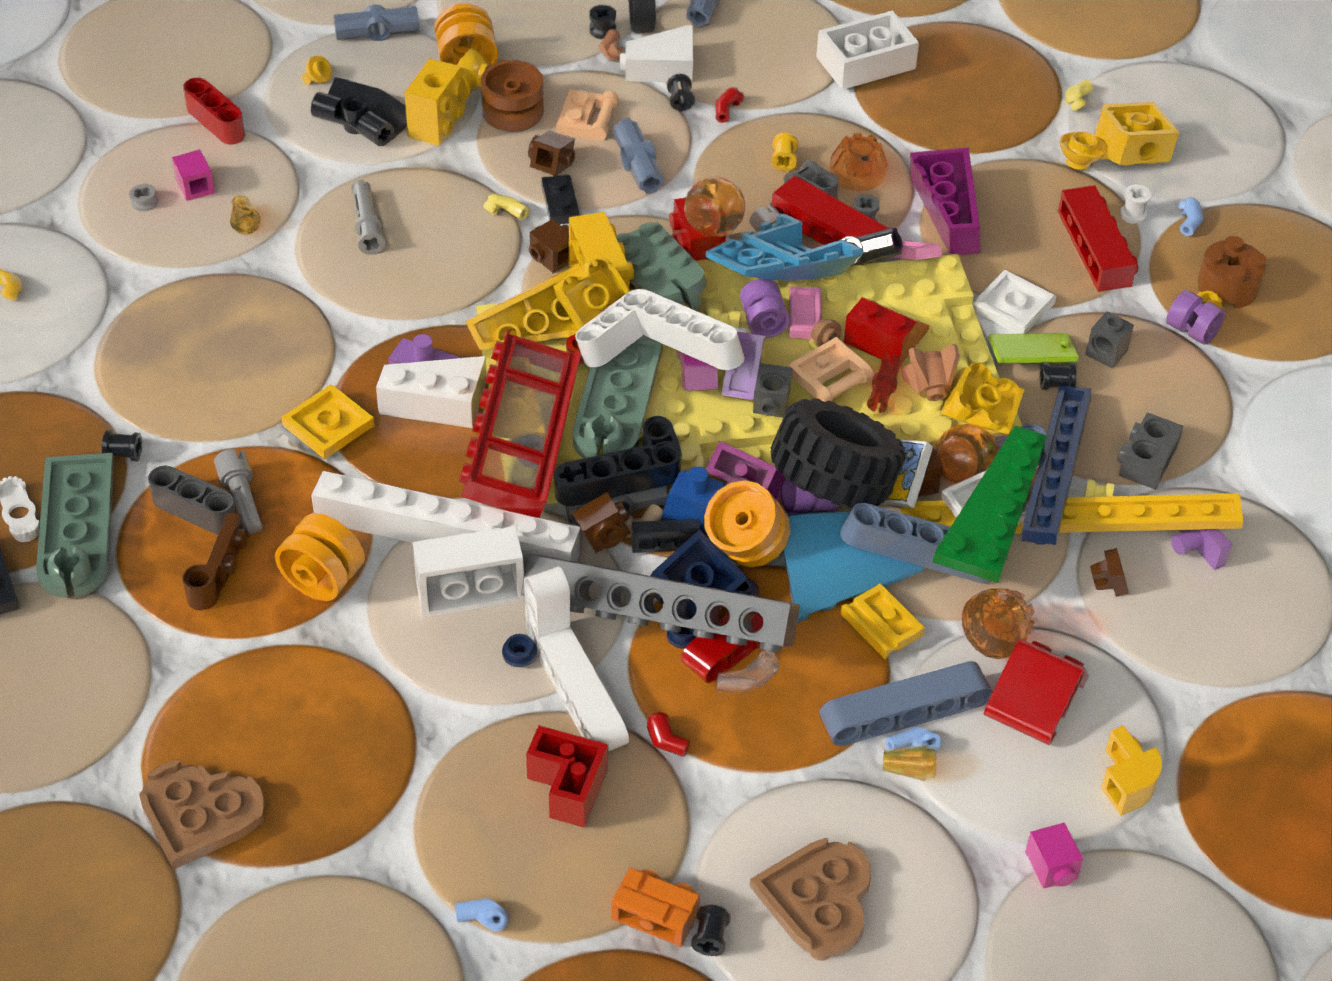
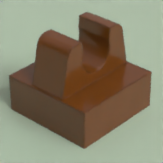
M1117 548L1104 551L1106 559L1090 566L1096 590L1114 589L1116 597L1129 594Z

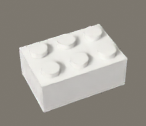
M892 10L819 30L816 57L841 90L916 69L919 42Z
M516 526L412 542L416 586L422 617L525 601L524 596L521 595L524 580L523 556Z

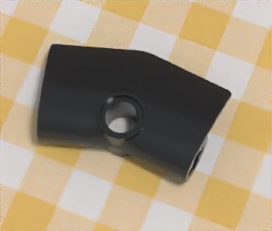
M339 77L334 78L328 94L317 92L311 103V115L313 117L341 124L346 132L361 134L377 146L387 144L407 127L406 106L379 88Z

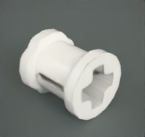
M1130 185L1125 190L1124 197L1126 202L1121 208L1120 214L1125 222L1140 224L1147 217L1146 204L1151 200V191L1143 185Z

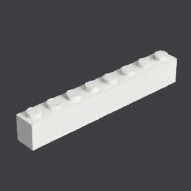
M323 471L311 495L314 513L325 514L336 519L348 529L410 543L429 538H441L462 533L516 526L523 556V568H526L528 554L577 562L581 554L580 527Z

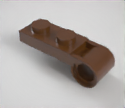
M227 512L207 564L191 566L183 573L182 580L187 603L195 610H207L213 607L219 598L222 587H225L229 575L235 573L237 553L239 549L245 547L247 540V530L242 527L240 514Z

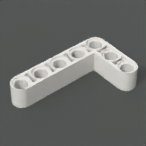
M636 289L628 292L580 328L575 335L584 363L588 367H599L608 363L643 335L721 370L735 369L745 359L737 331L734 327L645 289Z
M558 566L526 577L524 579L527 634L536 644L537 655L581 736L608 744V751L629 744V736L623 719L570 627V590L563 570Z

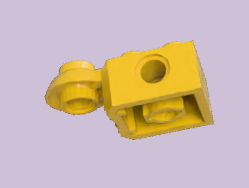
M470 48L465 56L461 57L457 66L431 58L428 59L405 91L408 137L439 146L444 138L451 134L458 118L461 119L464 115L466 99L472 92L481 88V76L484 70L491 66L490 63H486L478 50Z
M1154 102L1103 104L1094 135L1084 131L1069 132L1060 137L1059 143L1066 157V164L1077 170H1086L1098 160L1108 159L1124 166L1144 163L1157 164L1160 162H1170L1180 132Z

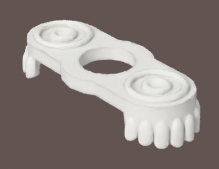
M9 476L8 479L3 478V481H0V502L3 507L2 517L5 523L9 525V531L15 540L29 542L39 534L40 522L35 517L36 507L28 498L25 481H22L21 478L18 479L17 476ZM17 507H25L29 510L28 514L23 518L16 519L10 517V512Z

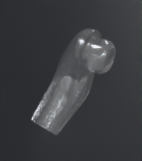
M764 650L760 652L758 658L747 668L739 671L718 673L717 691L738 694L755 692L778 671L779 663L776 654L773 651Z

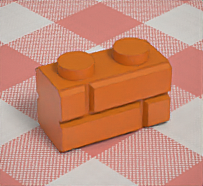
M629 867L621 886H619L612 899L611 919L682 947L690 928H692L696 920L697 910L700 907V894H697L691 886L685 883H676L674 885L664 881L652 870L642 869L639 871Z

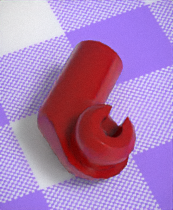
M731 87L715 101V118L718 122L724 123L729 120V107L731 104L739 106V102H743V92L738 91L736 87Z
M656 712L651 714L647 720V730L652 744L656 748L685 757L690 746V740L672 733L669 724L670 718L666 713Z

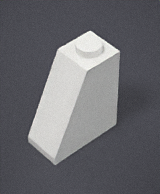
M692 25L627 41L626 53H620V70H626V82H667L675 74H685L692 81Z

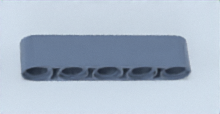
M858 503L852 508L841 527V538L846 544L854 548L986 584L991 582L932 563L937 547L950 528L948 526L868 503Z
M969 661L830 700L820 708L819 715L833 744L845 746L981 707L989 701L993 690L976 662Z

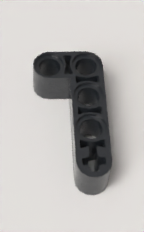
M652 416L643 424V446L560 464L554 471L555 498L557 502L565 506H575L589 503L607 492L612 498L673 484L681 471L682 452L672 423L666 417Z

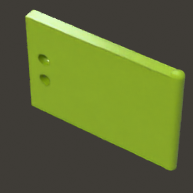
M1068 333L988 335L998 363L1078 362L1079 360L1078 353Z

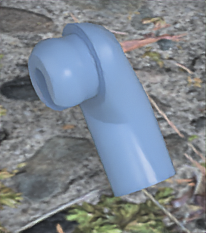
M1189 197L1179 203V209H1183L1180 213L1187 215V219L1180 226V231L1185 236H1191L1204 221L1199 201Z
M912 727L885 739L886 747L891 754L906 749H911L925 755L934 754L941 747L942 743L940 736L936 732H931L921 727Z
M490 898L454 903L457 922L476 919L486 928L495 932L503 930L508 924L509 917L507 912Z

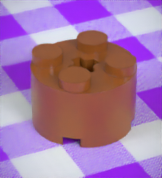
M1229 236L1224 241L1210 245L1205 251L1198 276L1199 292L1212 291L1222 299V307H1224L1225 303L1235 304L1234 308H1242L1251 304L1256 299L1267 260L1266 256L1251 245L1244 243L1237 236Z

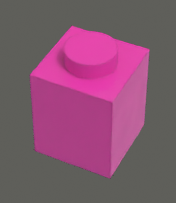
M200 149L172 157L175 178L186 201L215 193L211 169Z
M1065 822L1031 831L1025 853L1043 889L1055 885L1064 887L1077 880L1083 857Z

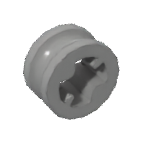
M140 184L133 187L129 192L132 207L135 210L144 212L154 209L158 205L155 187L149 184Z

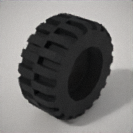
M801 399L788 407L770 451L775 468L778 472L783 473L784 478L789 482H794L798 488L814 494L819 499L829 500L831 503L839 506L841 504L847 505L848 508H853L858 503H868L875 506L884 503L888 499L906 459L903 443L900 439L896 438V434L891 430H887L882 423L874 421L868 415L856 412L848 406H840L836 402H824L820 399H812L810 401L808 399Z

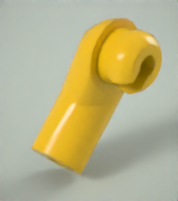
M0 269V285L4 286L1 290V296L15 301L18 293H21L23 289L21 279L11 272Z

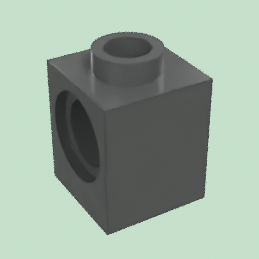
M1106 311L1091 328L1085 355L1113 368L1128 351L1134 324Z
M760 363L754 391L753 413L784 417L791 388V367Z

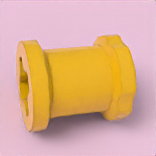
M780 133L773 139L772 145L775 152L772 154L771 164L779 171H790L796 167L797 156L795 151L798 148V139L793 134Z

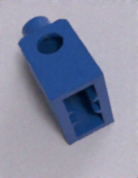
M693 467L689 471H680L668 494L661 520L699 519L700 531L710 540L705 530L704 515L709 501L718 490L726 485L721 481L708 478L707 470L702 467Z

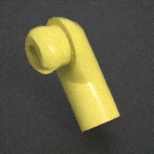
M1086 79L1066 91V103L1071 105L1073 111H1077L1086 105L1082 97L1093 91L1092 83Z
M493 193L487 197L488 200L484 203V209L493 215L498 213L500 207L520 220H524L529 214V207L510 196Z

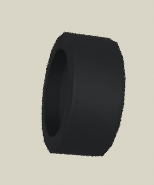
M628 0L632 31H654L656 24L655 0Z

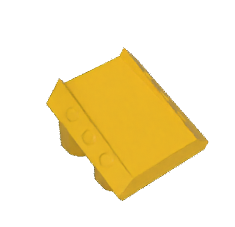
M600 254L553 286L556 296L578 330L630 292L614 264Z
M974 362L969 367H964L957 372L952 381V390L948 393L939 415L1008 435L1013 426L1025 389L1020 388L1016 382L1009 378L997 379L992 377L991 371L987 366L980 362Z

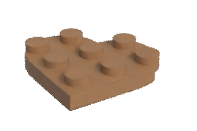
M180 760L161 764L147 775L148 781L144 784L142 792L140 791L139 793L144 816L173 870L245 837L255 829L260 828L265 821L264 797L261 787L252 777L248 776L245 779L241 776H230V772L226 771L210 775L203 766L199 765L197 768L193 765H182Z
M829 838L814 841L750 879V888L793 941L806 952H809L816 960L824 961L831 956L848 952L859 942L863 935L864 910L859 901L869 891L871 881L870 862L865 853L849 841L848 845L840 842H828Z

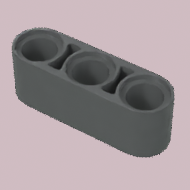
M164 465L154 468L148 475L152 500L156 507L207 531L219 534L227 512L236 514L234 498L229 492L181 470Z

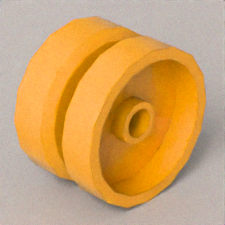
M738 481L721 488L709 501L704 515L705 530L711 542L736 564L746 567L762 566L777 558L786 547L791 533L790 518L784 507L775 500L768 490L755 482Z
M318 513L306 515L295 527L292 535L288 536L281 543L274 554L276 565L287 581L303 594L321 601L335 599L345 587L348 579L355 575L365 561L364 550L355 535L336 519Z

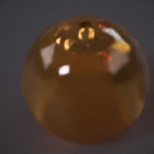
M718 176L708 177L699 180L687 193L684 206L685 216L690 226L699 234L713 238L731 234L743 221L745 199L739 187L729 179Z
M957 424L947 429L938 439L935 446V451L943 466L941 477L947 483L955 485L986 471L999 452L994 437L986 429L975 424Z

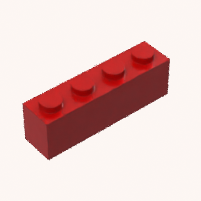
M795 175L772 194V205L781 214L783 213L801 221L802 234L822 245H827L846 237L856 238L889 229Z
M1096 185L1062 190L1058 214L1097 291L1132 287L1134 276L1138 273V261L1135 256H1132L1126 237L1121 235L1117 227L1116 218L1111 216L1105 197L1100 195Z

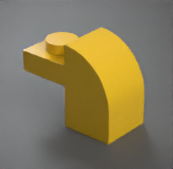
M1122 725L1111 730L1105 751L1115 764L1107 767L1101 789L1121 816L1144 806L1150 801L1154 795L1162 769V759L1157 748L1154 747L1143 752L1139 740L1131 736L1125 726Z

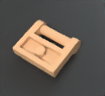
M569 89L556 125V133L592 140H604L609 130L607 125L612 110L617 107L619 101L618 95L612 91L597 94ZM595 108H600L597 122L589 125Z
M837 337L788 364V367L792 368V378L809 392L813 399H820L824 402L833 401L834 397L860 382L864 384L874 377L872 368ZM848 368L853 371L828 387L823 385L824 382Z

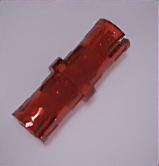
M885 354L882 357L878 373L873 376V389L867 401V407L873 412H876L878 403H881L879 413L885 412L890 395L896 391L898 382L896 377L901 368L902 360L895 354H893L890 364L888 363L890 354Z

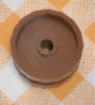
M505 60L492 64L484 70L481 76L482 114L489 125L505 131H522L540 122L544 115L543 75L537 67L519 60Z

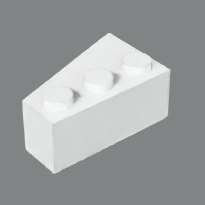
M486 356L384 365L376 386L379 414L473 428L479 409L480 398L487 384L485 383L487 375Z

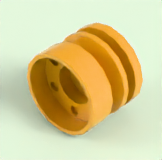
M468 3L456 4L445 9L438 16L434 28L440 61L457 66L461 57L465 56L470 48H475L484 57L486 63L492 65L497 62L498 48L494 37L492 20L484 9Z

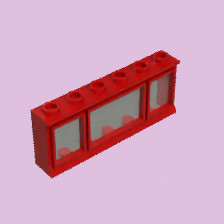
M507 330L503 342L496 341L491 359L496 360V365L490 364L485 383L490 384V388L483 389L478 406L484 408L483 414L478 412L472 432H476L477 437L470 438L465 455L471 458L470 464L464 462L458 482L464 483L461 494L463 498L505 511L540 518L549 495L581 353H568L509 334L510 330Z

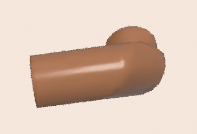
M610 29L599 45L600 51L609 61L620 60V53H624L623 46L620 49L617 47L620 34L614 29Z

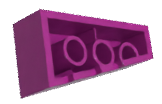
M969 147L911 152V180L950 255L980 253V224Z

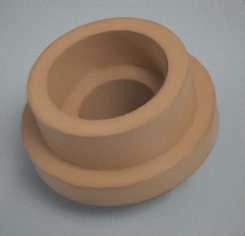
M822 319L818 321L811 332L814 344L819 347L835 337L840 340L841 325L835 320Z

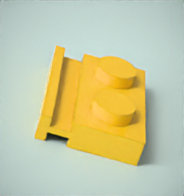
M881 583L854 598L853 603L842 605L841 615L884 659L888 658L891 652H898L924 635L925 627Z

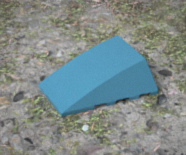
M783 213L776 216V223L774 224L769 221L760 224V231L754 234L753 231L749 230L742 233L740 241L730 239L706 251V258L744 276L783 281L811 280L839 275L863 255L862 248L844 240L814 249L802 245V222Z
M786 512L790 518L791 533L787 545L782 552L789 576L792 603L800 604L797 623L808 619L809 614L821 609L823 612L836 608V603L850 597L856 598L880 583L887 587L924 571L922 566L857 549L846 544L841 538L840 530L850 512Z

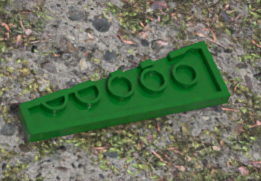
M1018 426L1013 428L934 553L932 563L996 583L999 582L1047 435Z

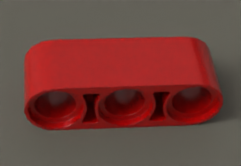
M196 77L185 81L183 90L188 113L221 142L229 145L242 142L245 138V129L241 109L204 78Z
M730 613L719 620L722 625L728 623ZM756 613L751 620V625L756 632L760 631L763 627V618L759 613ZM714 633V639L697 637L684 649L681 661L709 684L716 681L759 648L760 642L748 640L747 646L726 642L727 635Z

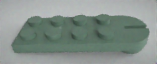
M658 221L644 223L637 230L627 234H617V241L622 242L624 245L626 261H631L634 279L630 280V282L636 289L648 290L685 306L683 302L685 300L690 309L699 310L702 302L700 293L707 285L704 270Z
M643 335L608 363L599 367H590L573 427V446L582 458L599 455L602 441H604L603 454L638 447L663 349L662 343Z
M113 453L45 457L36 571L42 588L53 596L69 597L70 573L75 597L92 593L107 578L114 478Z

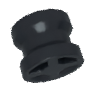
M597 5L591 8L589 11V20L591 21L589 33L593 37L603 39L610 29L616 30V10L613 7Z

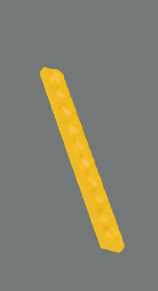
M1240 493L1068 497L1059 533L1242 529L1243 515ZM944 500L916 501L914 508L901 507V513L948 527H951L956 519ZM1024 522L1017 525L1015 534H1022Z

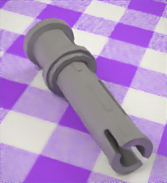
M358 180L351 187L358 217L355 222V231L360 236L358 247L365 254H376L384 249L385 239L380 233L382 224L381 220L375 215L369 182L364 184V180Z

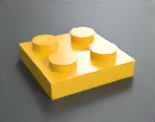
M330 384L283 415L282 424L325 460L374 427V417Z

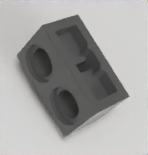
M1147 412L1141 424L1137 422L1134 424L1129 436L1130 445L1124 443L1117 460L1122 463L1119 476L1156 490L1178 448L1184 426Z

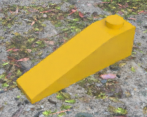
M574 265L465 321L479 350L494 348L496 341L503 342L507 330H510L509 334L534 342L566 338L576 334L578 329L556 296L553 286L579 269L580 266Z

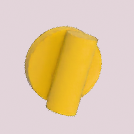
M320 55L311 57L306 63V72L301 77L302 81L308 85L313 81L319 84L329 81L332 76V67L329 61Z

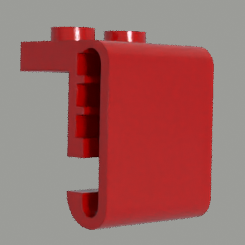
M1019 638L985 707L984 716L1050 745L1057 734L1055 729L1060 719L1065 717L1078 688H1084L1089 675L1086 668L1083 667L1084 663L1067 655L1062 658L1051 653L1052 649L1037 641L1029 643Z

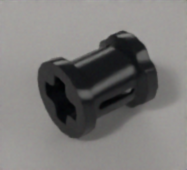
M675 74L667 81V89L671 93L670 105L678 111L689 110L695 104V96L691 92L692 81L685 74ZM678 82L681 84V89H678ZM682 95H683V98H684V103L681 102V97H680V96H682Z
M1041 362L1039 371L1041 390L1059 386L1075 387V363L1068 362L1067 365H1049L1048 362Z
M113 430L105 431L102 440V453H113V456L127 457L135 462L139 461L142 452L141 433L134 432L132 435L115 434Z
M717 905L701 906L697 910L696 916L699 921L698 931L692 937L691 947L697 953L705 956L722 955L726 947L723 939L724 930L730 924L731 914L725 908Z

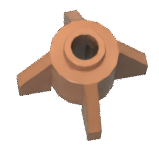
M952 344L941 349V352L927 351L923 353V351L914 347L909 349L911 363L901 367L903 380L921 397L927 398L928 401H940L946 398L947 394L952 390V381L960 358L958 346Z

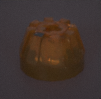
M861 132L853 133L850 138L846 136L832 153L829 165V172L838 177V185L853 191H868L878 187L885 180L888 167L881 143H877L876 137L870 134L868 137L862 136Z
M991 588L977 593L965 603L962 611V627L967 640L975 650L986 657L1002 659L1011 655L1019 638L1027 641L1035 621L1031 620L1035 611L1032 604L1028 605L1024 601V594L1018 590L1009 591V589Z

